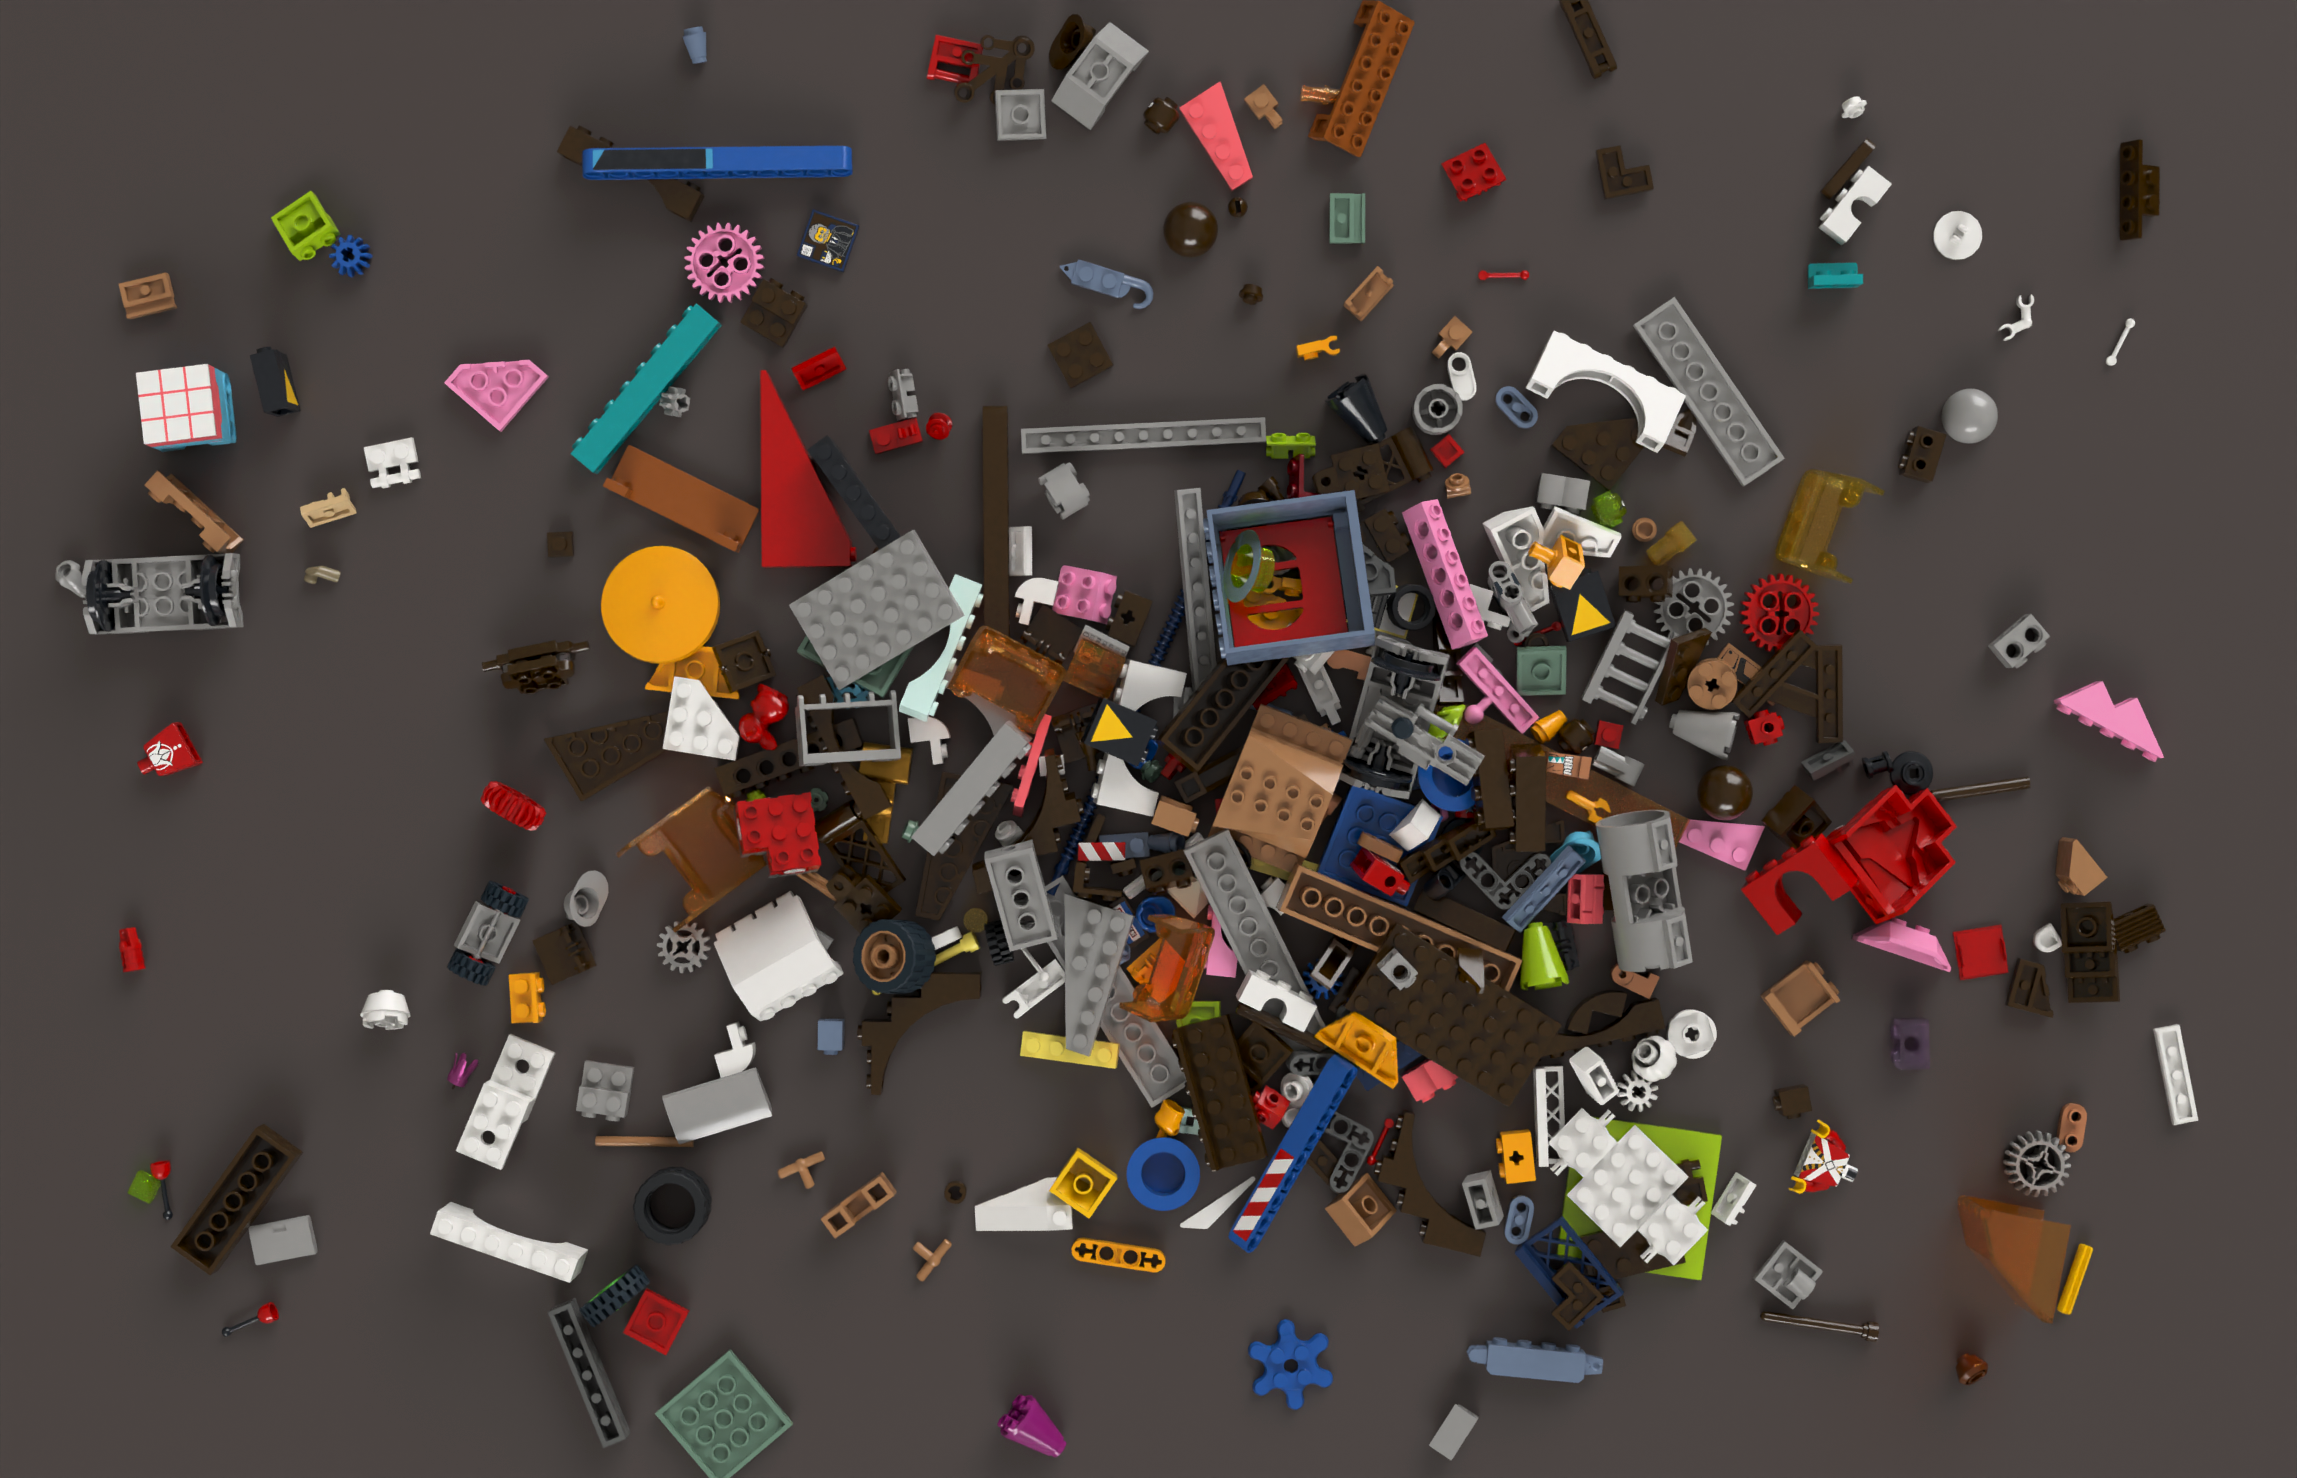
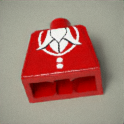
M173 722L143 746L147 757L138 761L137 765L144 775L155 769L159 776H167L200 765L203 762L182 723Z
M1364 847L1361 848L1350 864L1351 868L1362 880L1389 896H1392L1395 891L1404 895L1410 887V883L1404 880L1405 876L1395 865Z

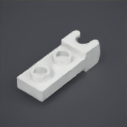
M1056 959L1042 968L1044 972L1049 974L1048 980L1042 981L1040 974L1037 972L1002 998L1005 1004L1012 1000L1019 1003V1008L1014 1013L1016 1019L1065 983V970Z

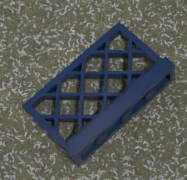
M1563 1216L1525 1242L1518 1244L1515 1254L1556 1305L1561 1303L1568 1295L1552 1280L1551 1277L1557 1270H1553L1550 1266V1259L1564 1261V1264L1568 1260L1572 1263L1581 1264L1580 1272L1584 1274V1265L1594 1266L1598 1271L1597 1277H1585L1590 1282L1597 1283L1596 1288L1598 1290L1600 1284L1610 1285L1615 1291L1610 1296L1603 1295L1602 1301L1574 1326L1576 1329L1584 1324L1586 1319L1624 1293ZM1561 1225L1567 1233L1566 1240L1554 1238L1553 1230ZM1538 1240L1548 1242V1251H1538L1533 1243ZM1552 1243L1566 1245L1565 1256L1551 1253ZM1569 1246L1579 1247L1582 1251V1259L1568 1256Z

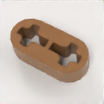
M1363 831L1357 841V844L1397 863L1404 852L1400 848Z

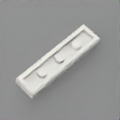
M2175 1024L2155 1028L2153 1032L2171 1123L2178 1125L2198 1121L2180 1025Z

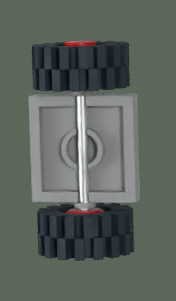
M493 881L488 882L480 898L487 905L475 901L455 941L454 946L458 949H455L447 965V968L454 974H458L468 981H473L483 986L488 985L496 969L491 962H487L485 959L500 963L520 922L519 918L522 916L529 901V898L520 894V892Z

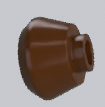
M1967 1353L1956 1361L1958 1364L1955 1369L1961 1384H1974L1988 1372V1364L1976 1355H1969Z

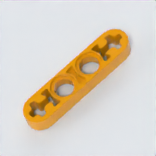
M1078 1238L1073 1242L1071 1248L1073 1257L1083 1262L1147 1272H1159L1165 1266L1164 1253L1155 1248L1091 1238ZM1081 1243L1086 1244L1087 1249H1093V1244L1098 1245L1096 1248V1258L1091 1257L1093 1252H1085L1084 1255H1079V1251L1075 1250V1248L1080 1247ZM1106 1246L1110 1247L1114 1252L1113 1257L1108 1260L1103 1259L1099 1254L1101 1248ZM1133 1250L1137 1253L1138 1258L1134 1263H1127L1124 1260L1123 1256L1126 1251ZM1141 1252H1146L1145 1258H1152L1153 1254H1156L1158 1259L1162 1260L1161 1263L1156 1264V1267L1151 1266V1262L1144 1260V1265H1139L1141 1262Z

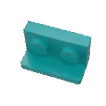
M1818 263L1808 265V289L1857 288L1863 284V274H1858L1857 263Z

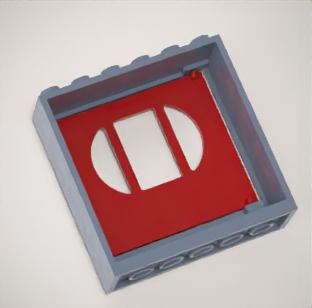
M1355 490L1207 510V518L1203 519L1206 540H1211V542H1206L1209 564L1214 563V566H1209L1212 587H1217V589L1212 590L1215 611L1220 610V613L1215 614L1218 635L1223 634V637L1218 638L1221 659L1226 658L1227 665L1375 646V629ZM1334 529H1335V536H1336V543H1337V550H1338V557H1339V564H1340V571H1341V579H1340V572H1339V565H1338V558H1337V551H1336V544H1335V537H1334ZM1220 540H1221V546H1222V554H1223V561H1224V569H1225V576H1226V584H1227L1228 599H1229V606H1230V614H1231V621H1232V629H1233V637H1234L1235 647L1233 646V638H1232L1231 623H1230V616H1229V608H1228V601H1227V593H1226V586H1225V578H1224V570H1223L1222 555H1221V548H1220ZM1264 546L1284 548L1296 557L1295 560L1241 567V563L1249 553ZM1294 568L1299 569L1303 594L1302 600L1253 607L1244 606L1241 576ZM1344 600H1345V607H1346V614H1347V621H1348L1349 632H1348V629H1347V622H1346V615H1345V608H1344ZM1303 609L1302 614L1293 624L1278 630L1258 627L1248 619L1249 615Z

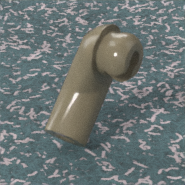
M326 566L309 567L305 570L304 581L315 584L317 578L320 577L337 583L341 571Z

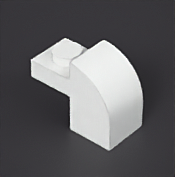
M1032 578L1025 581L1018 588L1015 597L1024 599L1023 604H1018L1016 617L1020 618V624H1030L1035 602L1054 606L1059 585L1058 581Z
M1469 584L1483 622L1487 621L1488 627L1501 630L1502 626L1508 627L1511 620L1508 616L1488 610L1494 591Z
M928 717L927 722L917 718H908L910 742L930 741L933 765L943 764L944 758H948L946 743L942 744L941 739L951 738L947 726L934 717Z
M739 1021L726 1026L732 1049L721 1051L714 1055L721 1078L742 1072L751 1064L755 1057L756 1044L755 1042L745 1044V1040H748L746 1029L744 1026L740 1027Z

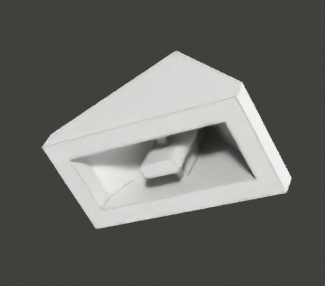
M1422 799L1389 835L1406 851H1409L1429 838L1441 815Z

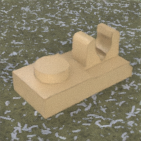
M345 488L341 489L340 496L335 497L330 492L327 494V500L312 502L300 507L301 515L310 528L357 514L356 508L350 501V496Z

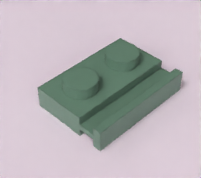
M1330 193L1329 244H1365V193Z

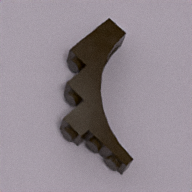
M1054 748L1044 750L1047 773L1046 788L1041 806L1029 827L1021 837L1011 844L1033 840L1037 856L1058 851L1057 843L1061 842L1059 829L1055 827L1081 822L1080 813H1084L1081 798L1076 799L1075 792L1065 794L1069 792L1066 778H1061L1059 770L1063 769L1061 756L1055 755ZM985 860L972 864V873L978 894L993 891ZM1016 869L1009 871V874L1013 876L1021 873Z
M932 972L930 979L924 983V986L917 989V992H921V996L894 995L892 1001L887 1002V1016H891V1020L864 1019L862 1025H858L857 1039L862 1040V1046H871V1050H867V1064H871V1074H867L866 1087L871 1089V1095L882 1094L884 1075L890 1055L908 1028L925 1014L943 1005L961 1000L980 999L982 972Z
M1403 1109L1402 1115L1397 1116L1395 1129H1398L1396 1139L1392 1138L1389 1153H1392V1157L1382 1154L1381 1160H1376L1374 1174H1377L1378 1182L1404 1188L1403 1191L1399 1190L1396 1205H1400L1399 1210L1402 1213L1426 1218V1222L1422 1221L1419 1228V1235L1422 1236L1423 1243L1480 1257L1486 1236L1484 1229L1475 1230V1226L1467 1224L1451 1215L1434 1200L1424 1186L1417 1171L1413 1155L1412 1130L1415 1114L1412 1111Z

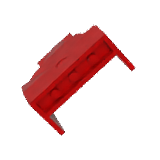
M1897 785L1885 789L1873 800L1869 801L1846 825L1833 830L1826 837L1859 879L1850 891L1876 925L1906 913L1956 863L1941 842L1957 826L1928 788L1913 794L1909 799L1905 797Z

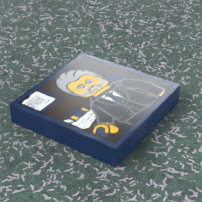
M813 209L797 256L844 273L860 226Z

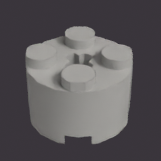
M1433 384L1425 387L1416 396L1412 405V417L1415 425L1421 431L1430 435H1442L1449 432L1459 422L1463 413V403L1459 394L1444 384ZM1434 404H1437L1439 408H1443V411L1439 413L1440 416H1437L1435 412L1432 413L1431 409L1434 407Z
M1070 462L1066 465L1063 463L1038 478L1039 484H1044L1047 489L1044 494L1057 514L1060 512L1062 520L1087 506L1088 501H1090L1088 489L1084 483L1079 484L1077 482V472Z

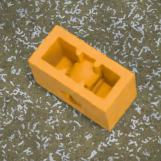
M1522 1129L1499 1132L1500 1138L1496 1139L1497 1153L1502 1155V1163H1498L1500 1178L1504 1177V1181L1507 1184L1536 1181L1530 1130ZM1513 1151L1521 1155V1157H1517V1162L1509 1158V1156H1513Z

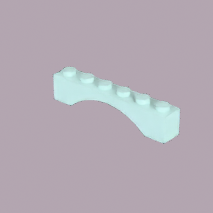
M957 574L954 575L949 589L965 616L950 624L949 638L940 658L927 672L909 682L899 707L900 712L927 722L929 715L934 717L939 705L936 702V698L939 693L943 695L948 683L945 680L947 672H953L957 662L954 655L957 650H962L966 641V637L963 636L965 629H971L975 619V615H972L975 607H980L984 598V594L981 593L982 584Z

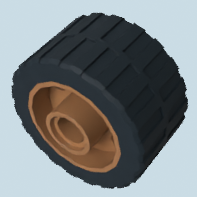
M882 919L870 923L869 926L861 931L853 948V964L856 975H858L862 984H865L868 989L874 990L877 993L905 994L920 989L930 979L936 961L935 946L930 934L926 932L925 928L919 926L918 923L908 920Z

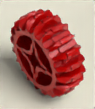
M491 781L482 792L483 795L480 799L487 808L519 827L533 831L537 830L544 821L545 809L528 796L508 785Z

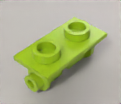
M1274 433L1271 436H1266V444L1271 446L1266 447V456H1271V459H1288V450H1293V457L1298 454H1304V458L1310 459V456H1315V436H1310L1308 433H1298L1296 436Z

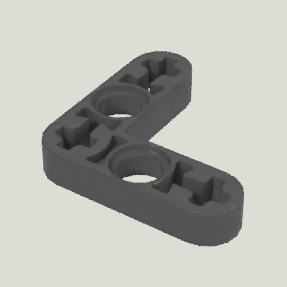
M1475 852L1470 853L1459 861L1462 871L1500 909L1511 908L1551 864L1548 856L1536 853L1504 882ZM1466 857H1475L1474 863L1479 869L1482 865L1485 866V869L1480 871L1476 878L1472 876V874L1476 873L1473 868H1465L1467 863L1465 861ZM1544 858L1545 862L1543 865L1545 869H1537L1534 872L1537 877L1533 879L1532 875L1524 869L1528 866L1532 870L1536 866L1535 859L1542 860ZM1486 873L1494 877V883L1490 887L1482 886L1480 881L1482 875ZM1520 874H1525L1529 879V883L1525 888H1519L1515 884V879ZM1510 883L1519 894L1517 896L1515 893L1510 894L1508 897L1510 902L1508 904L1504 902L1500 904L1498 902L1500 900L1499 894L1501 892L1504 894L1508 893L1511 889L1507 885Z
M1341 1005L1336 1013V1021L1348 1015L1350 1010ZM1324 1049L1321 1052L1297 1050L1293 1051L1286 1059V1065L1295 1075H1320L1325 1065L1320 1068L1316 1067V1061L1320 1057H1326L1327 1062L1335 1054L1340 1055L1344 1059L1345 1057L1333 1049ZM1299 1059H1301L1304 1063H1299L1298 1067H1296L1294 1063H1298Z
M1335 1111L1333 1115L1335 1118L1331 1121L1330 1128H1326L1324 1132L1346 1143L1347 1146L1330 1177L1329 1186L1335 1193L1343 1194L1351 1187L1373 1144L1374 1136L1368 1128ZM1337 1121H1344L1348 1126L1347 1132L1344 1134L1336 1133L1334 1124ZM1352 1126L1357 1128L1354 1133L1358 1135L1366 1133V1139L1369 1140V1143L1364 1142L1362 1145H1359V1139L1353 1135L1351 1140L1347 1139L1351 1133ZM1355 1154L1359 1161L1357 1166L1348 1167L1344 1161L1346 1155ZM1341 1166L1344 1170L1353 1172V1176L1351 1177L1347 1174L1344 1180L1347 1186H1341L1339 1189L1335 1187L1336 1182L1333 1180L1334 1178L1339 1179L1343 1171L1338 1170Z

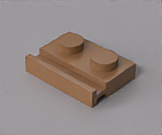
M168 273L119 284L127 319H134L177 308Z

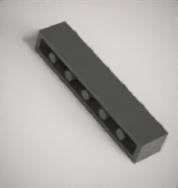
M573 1298L552 1307L548 1311V1315L601 1444L605 1448L625 1440L631 1432L584 1317L579 1311L580 1307L577 1300Z

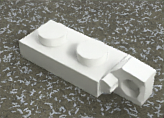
M1324 665L1315 675L1309 670L1304 673L1298 668L1321 717L1327 715L1332 726L1340 723L1341 720L1336 711L1341 708L1340 700Z

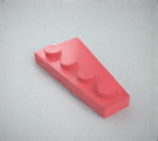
M1221 81L1179 107L1182 115L1231 191H1234L1253 178Z
M1042 713L1041 720H1035L1032 733L1036 734L1033 743L1029 742L1032 747L1025 755L1029 757L1026 766L1021 765L1017 779L1021 780L1019 789L1014 788L1010 802L1014 803L1013 815L1021 818L1024 813L1025 801L1030 793L1032 779L1037 770L1039 756L1042 753L1052 716Z

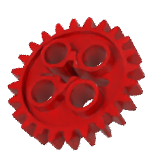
M1778 573L1775 580L1773 575L1768 574V582L1763 578H1759L1760 586L1751 584L1753 592H1744L1749 599L1748 601H1740L1746 607L1745 610L1738 612L1745 615V619H1742L1739 623L1747 625L1743 633H1752L1748 639L1749 641L1753 642L1758 639L1757 647L1761 648L1765 644V651L1770 652L1774 646V651L1777 652L1798 629L1805 634H1814L1810 629V625H1818L1812 618L1819 615L1818 612L1813 611V608L1819 604L1811 602L1815 593H1806L1810 587L1809 585L1805 584L1800 587L1801 579L1797 578L1793 582V575H1787L1784 580L1783 574ZM1779 591H1781L1780 599H1779V597H1778V592H1779ZM1769 594L1772 597V603L1770 606L1765 607L1763 605V598ZM1790 595H1794L1796 598V603L1792 607L1787 605V599ZM1783 610V615L1775 616V611ZM1769 619L1771 627L1768 631L1764 632L1762 623L1764 620ZM1793 619L1795 628L1788 632L1786 623ZM1778 626H1779V629H1780V634H1779V635L1776 634V631L1778 630Z

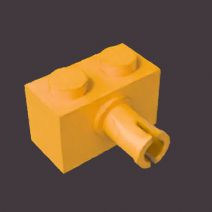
M1561 534L1552 549L1534 541L1528 551V556L1546 563L1548 580L1559 588L1565 587L1570 590L1585 567L1582 545Z

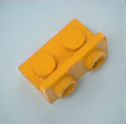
M540 972L509 974L511 1022L539 1023L543 1021L542 1017L546 1016L545 1002H541V993L544 992V979L540 978Z

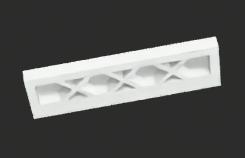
M1562 1065L1535 1066L1533 1069L1536 1164L1539 1167H1549V1164H1556L1560 1160V1158H1548V1137L1551 1140L1565 1126ZM1557 1071L1558 1081L1550 1088L1546 1084V1072ZM1557 1086H1558V1095L1554 1092V1090L1556 1089ZM1551 1093L1558 1098V1106L1552 1112L1547 1109L1546 1100ZM1558 1111H1559V1119L1555 1116V1114H1556ZM1552 1117L1559 1123V1130L1553 1136L1547 1130V1122Z

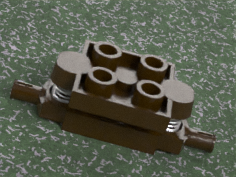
M556 640L528 645L509 649L506 654L496 655V660L482 662V668L484 672L496 669L503 672L501 674L502 684L506 689L517 688L521 694H534L539 690L558 689L563 685H568V678L575 674V665L571 660H576V653L590 651L588 640L575 644L570 641L557 643Z

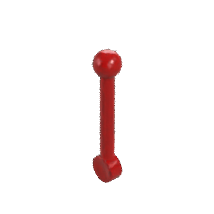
M1482 270L1478 274V278L1482 281L1487 278L1521 277L1523 280L1529 278L1527 270H1523L1521 273H1487Z
M1556 621L1551 626L1536 632L1545 634L1552 630L1559 631L1562 625ZM1525 637L1524 640L1520 643H1514V645H1522V643L1525 641L1527 637Z
M1387 1118L1384 1121L1385 1127L1371 1156L1366 1160L1368 1165L1376 1163L1375 1157L1389 1128L1394 1126V1121L1391 1118Z

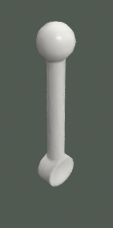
M2131 318L2126 320V327L2112 355L2106 358V364L2109 366L2116 364V356L2130 328L2135 326V321Z
M1022 948L1023 953L1040 974V979L1042 981L1048 980L1049 974L1042 970L1026 948Z

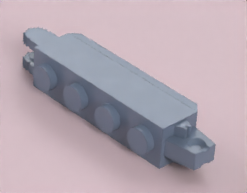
M1494 1337L1493 1341L1486 1340V1345H1471L1466 1351L1471 1362L1484 1364L1491 1375L1579 1383L1584 1379V1375L1602 1374L1603 1359L1601 1357L1586 1354L1583 1349H1580V1346L1566 1344V1347L1562 1348L1556 1347V1344L1551 1342H1541V1345H1532V1342L1528 1340H1517V1343H1510L1505 1338Z

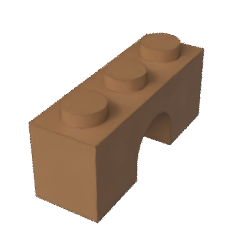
M881 1172L826 1212L821 1220L836 1239L867 1213L877 1209L895 1196L897 1191L885 1174Z

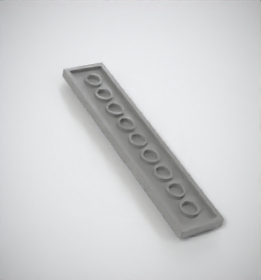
M1224 829L1184 849L1183 851L1245 976L1249 970L1255 973L1257 970H1261L1270 976V980L1276 983L1281 980L1292 986V991L1298 994L1300 991H1304L1309 994L1229 830ZM1272 998L1265 1002L1262 1010L1280 1018L1279 1015L1284 1003L1281 999ZM1317 1008L1305 1029L1314 1035L1320 1029L1326 1027ZM1276 1033L1294 1051L1312 1050Z
M1062 875L1046 885L1045 888L1048 891L1060 883L1055 896L1047 893L1058 935L1057 940L1047 943L1065 970L1064 893L1076 895ZM1119 965L1100 1027L1110 1042L1120 1044L1119 1057L1150 1106L1154 1107L1184 1088L1186 1078L1184 1072L1179 1068L1178 1056Z

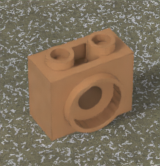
M1161 795L1151 824L1189 837L1190 832L1195 834L1199 819L1196 818L1197 813L1192 811L1193 806Z

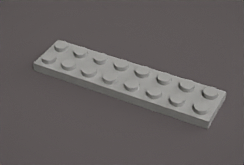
M1675 297L1633 325L1674 387L1680 393L1686 395L1684 402L1742 487L1785 459Z

